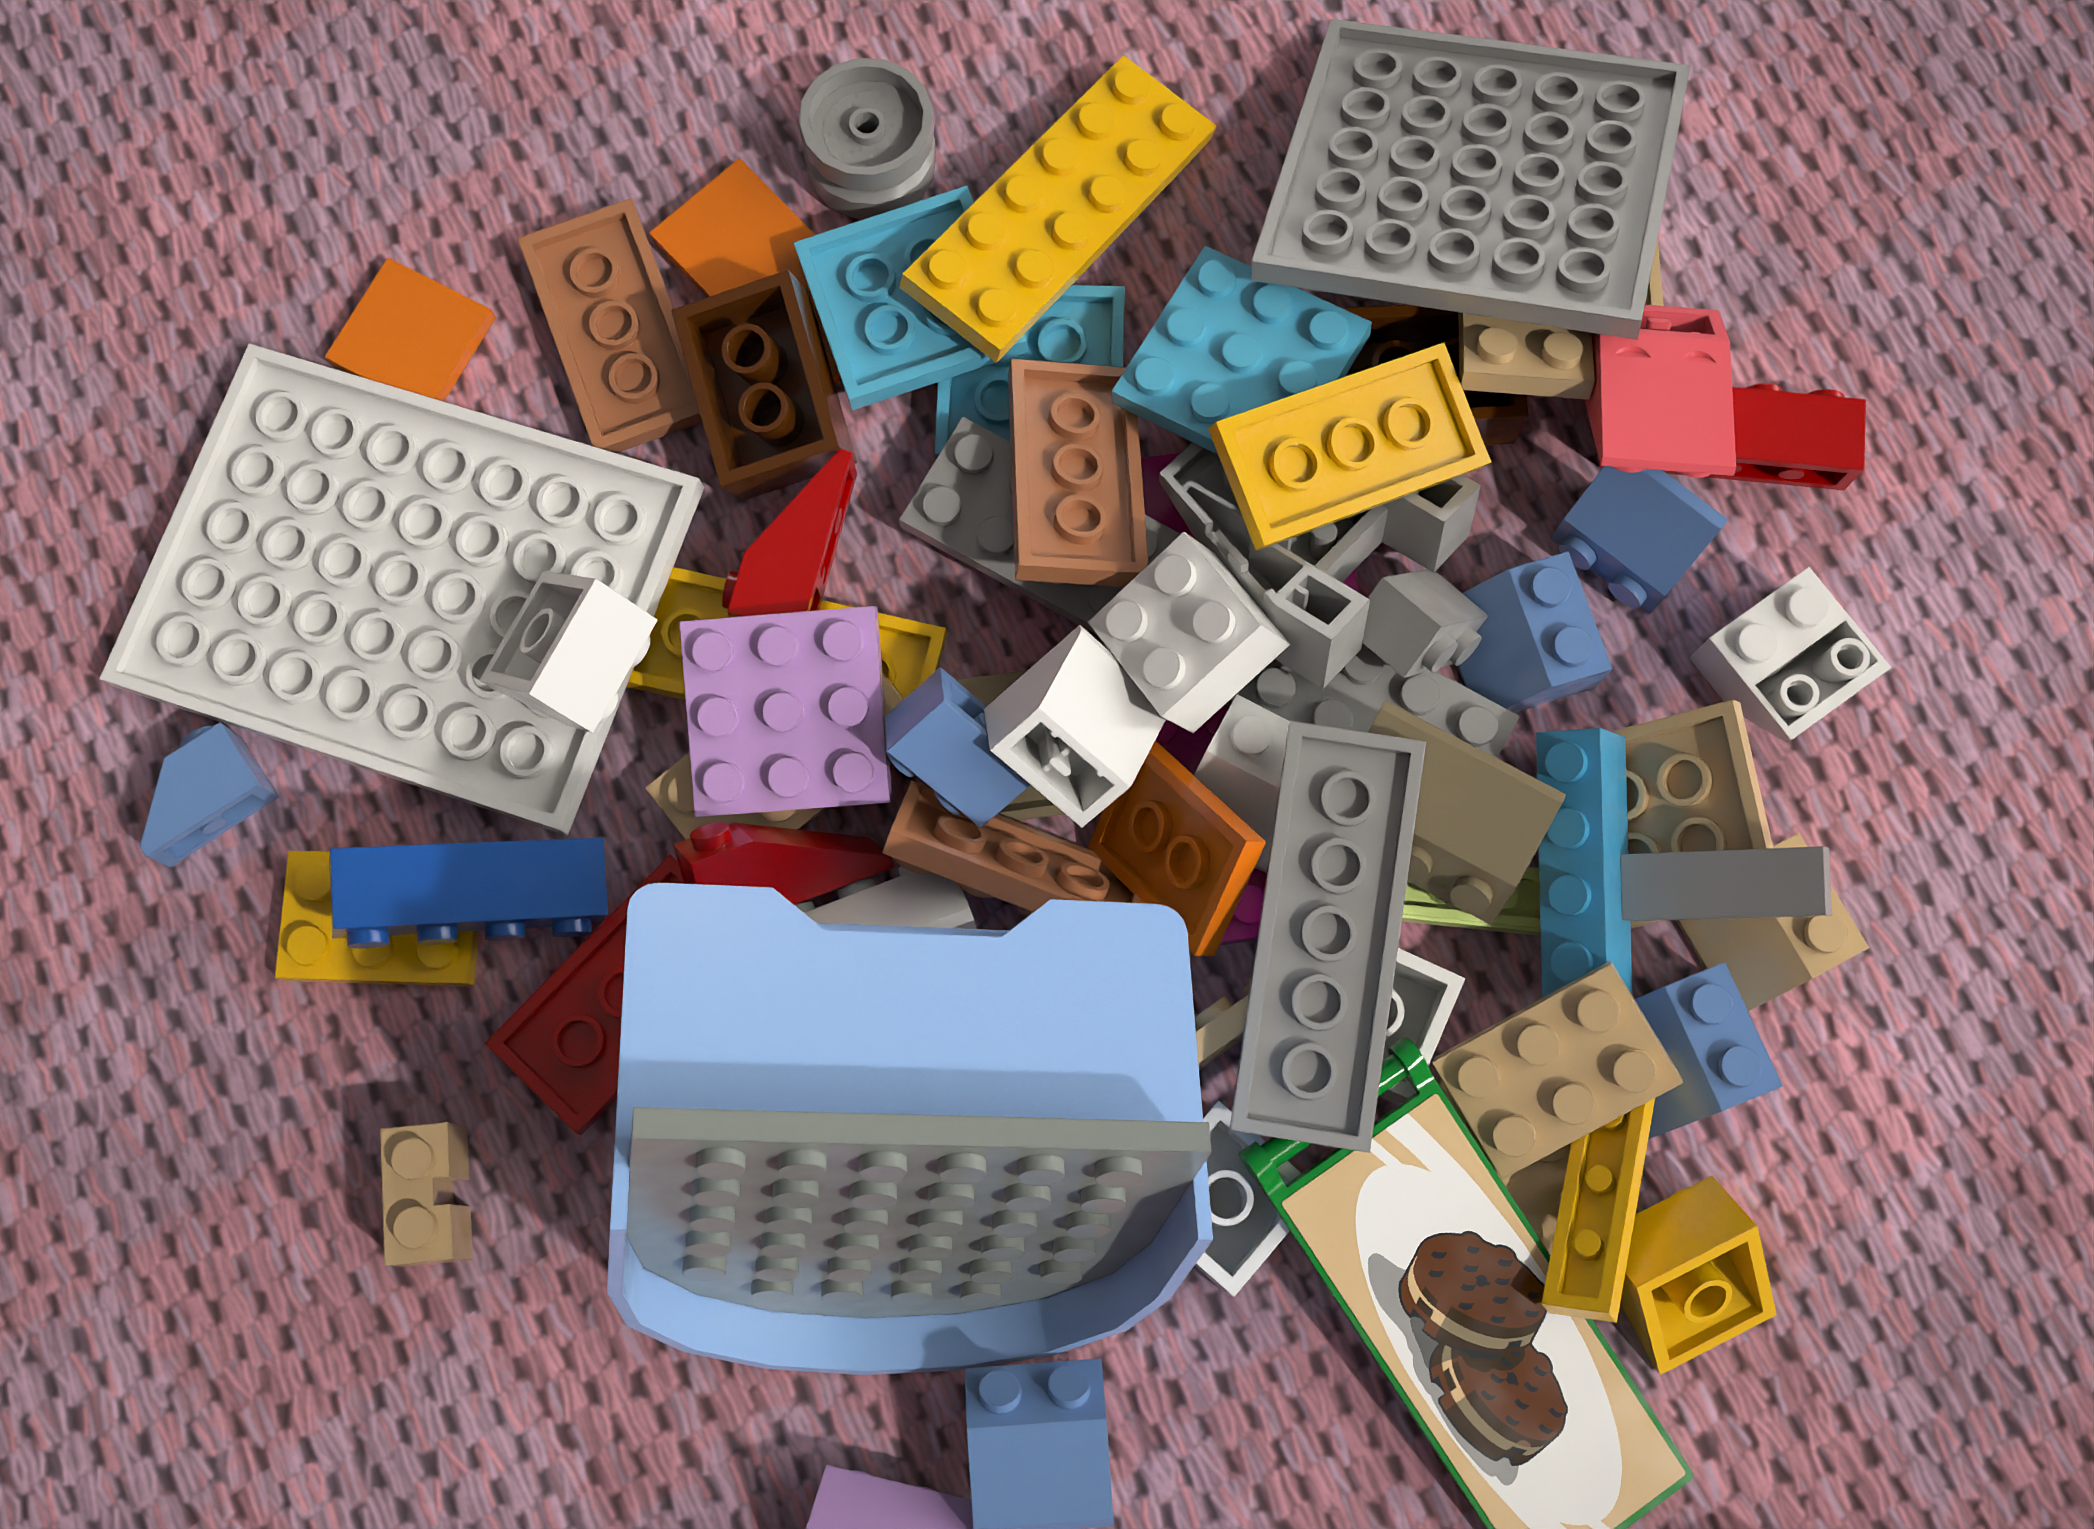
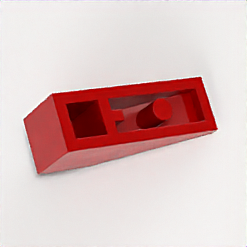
M839 449L744 552L739 572H729L722 595V607L728 609L729 618L820 610L857 477L851 451Z
M714 822L700 826L691 832L689 839L673 844L684 884L773 887L793 905L894 868L892 857L883 854V849L870 837L737 822L731 824Z

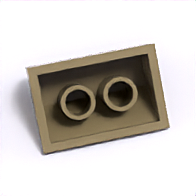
M1385 700L1368 733L1426 741L1407 882L1443 899L1461 911L1492 925L1517 888L1560 809L1566 794Z

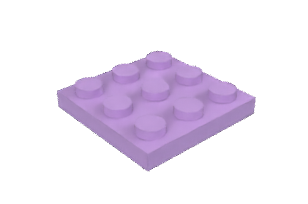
M868 606L679 622L695 817L893 802L890 762L886 753V711L877 607Z

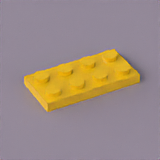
M1445 343L1215 422L1208 428L1256 551L1476 471L1491 463Z

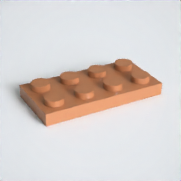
M632 198L517 238L592 446L613 453H619L702 423L671 311L674 308Z
M1011 359L1008 371L1015 580L1125 587L1148 566L1138 416L1114 405L1112 402L1111 391L1126 368Z
M912 780L882 851L883 854L895 858L899 865L909 871L919 874L932 872L957 882L960 888L973 896L980 898H991L994 896L1017 905L1028 916L1050 899L1144 903L1101 862L1102 860L1094 851L996 814L980 828L962 812L956 815L948 811L939 802L932 788Z

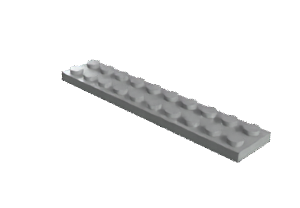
M962 417L900 517L901 528L1096 634L1088 621L1124 587L1015 580L1010 442ZM1145 515L1149 565L1181 534ZM1363 643L1361 650L1324 689L1274 659L1237 693L1288 721L1368 732L1383 702L1386 700L1495 758H1498L1520 717L1437 671L1432 673L1426 669L1423 673L1403 678ZM1236 695L1233 696L1225 705L1230 707Z

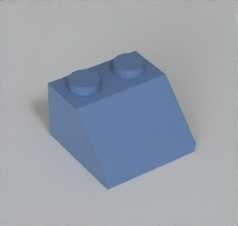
M1604 466L1564 517L1551 539L1559 544L1560 553L1569 551L1575 567L1582 570L1590 568L1610 583V592L1621 603L1635 609L1641 607L1650 614L1728 522V519L1663 470L1644 469L1640 472L1629 473L1619 471L1611 466Z
M1569 551L1510 568L1462 593L1489 615L1477 631L1482 637L1478 647L1462 664L1457 666L1462 683L1466 688L1514 713L1594 689L1612 670Z
M1725 962L1635 999L1683 1080V1083L1655 1098L1648 1139L1717 1114L1783 1086Z
M1102 1358L965 1368L966 1426L973 1529H1086L1113 1527L1114 1518Z

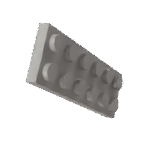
M1290 721L1229 1130L1370 1153L1426 741Z

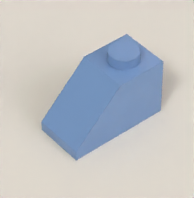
M221 722L215 726L201 727L185 736L180 742V748L164 758L140 847L146 857L167 867H172L279 798L276 790L240 735Z

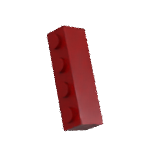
M1766 383L1754 384L1746 388L1732 387L1736 470L1734 476L1710 474L1707 478L1845 490L1865 468L1866 399L1847 398L1842 392L1831 389L1815 390L1808 394L1783 392L1781 387ZM1664 471L1667 474L1682 475L1677 471Z

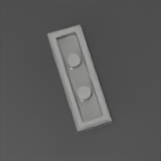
M1828 847L1620 854L1622 920L1832 916Z

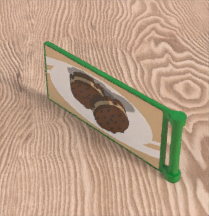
M1405 1036L1387 1048L1389 1056L1383 1059L1378 1096L1404 1078L1409 1081L1416 1093L1374 1122L1370 1153L1337 1148L1286 1185L1276 1168L1311 1143L1272 1137L1261 1146L1254 1141L1238 1153L1241 1161L1291 1232L1486 1529H1627L1693 1479L1692 1470L1593 1319L1550 1314L1541 1305L1550 1254L1436 1082L1423 1055L1409 1038Z

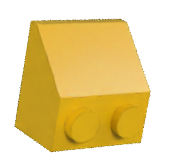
M1713 1176L1688 1188L1681 1189L1669 1198L1635 1214L1620 1304L1659 1375L1777 1315L1758 1226Z

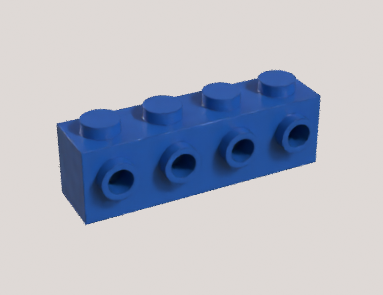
M604 837L330 848L332 939L347 938V947L387 946L389 945V936L416 934L417 944H446L458 941V932L485 931V940L507 941L525 938V928L552 927L553 937H577L592 934V925L601 924L608 916Z

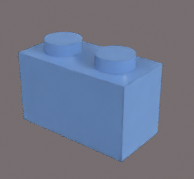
M940 667L885 716L886 753L893 765L908 777L917 775L933 789L939 802L948 811L956 815L962 812L981 828L1031 784L990 751L984 709L987 706Z

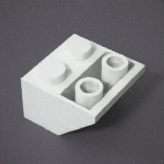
M1810 567L1715 633L1690 657V660L1723 701L1733 699L1740 702L1744 718L1786 743L1892 668Z
M1081 625L1075 628L984 709L990 751L1080 827H1084L1131 787L1166 720L1160 716L1114 655Z

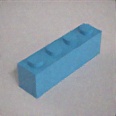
M1602 728L1536 732L1537 779L1566 794L1560 809L1539 845L1542 997L1584 976L1610 960L1633 996L1630 921L1622 920L1620 854H1629L1625 736Z

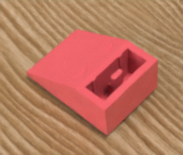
M1645 305L1638 340L1592 333L1595 383L1590 399H1584L1600 465L1611 466L1619 471L1629 473L1651 469L1677 471L1682 475L1693 478H1703L1710 474L1734 476L1736 453L1730 340L1719 310Z

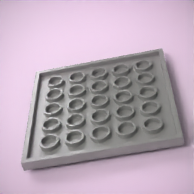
M1331 19L1252 258L1251 280L1638 340L1691 65Z

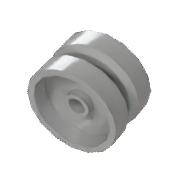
M857 58L835 64L813 80L801 100L799 127L804 145L806 169L812 187L820 198L830 208L849 217L860 219L870 218L922 199L934 179L936 146L933 135V107L923 84L909 70L884 59Z

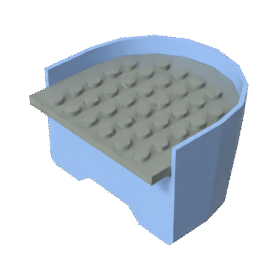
M653 883L639 888L630 898L627 908L607 1294L626 1326L685 1353L764 1369L854 1375L965 1370V1368L985 1367L1056 1355L1129 1330L1170 1300L1213 1241L1207 1158L1212 1150L1209 1122H1203L1188 933L1182 917L1170 907L1146 903L1050 899L1009 931L816 923L773 887Z

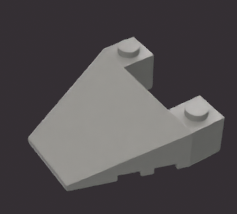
M1192 442L1159 475L1160 484L1195 539L1218 556L1290 643L1275 659L1322 689L1327 686L1362 647L1370 599L1342 582L1381 542L1434 573L1468 538L1481 487L1477 482L1462 475L1256 551L1218 454Z

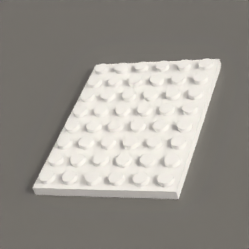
M248 344L100 676V680L110 686L568 836L633 668L629 669L617 690L619 698L614 711L607 720L597 725L593 733L567 726L487 686L479 680L543 571L597 579L654 617L704 486L697 477Z

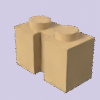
M443 1122L380 1129L385 1266L409 1267L473 1260L471 1207L455 1205L453 1182L469 1180L467 1127Z

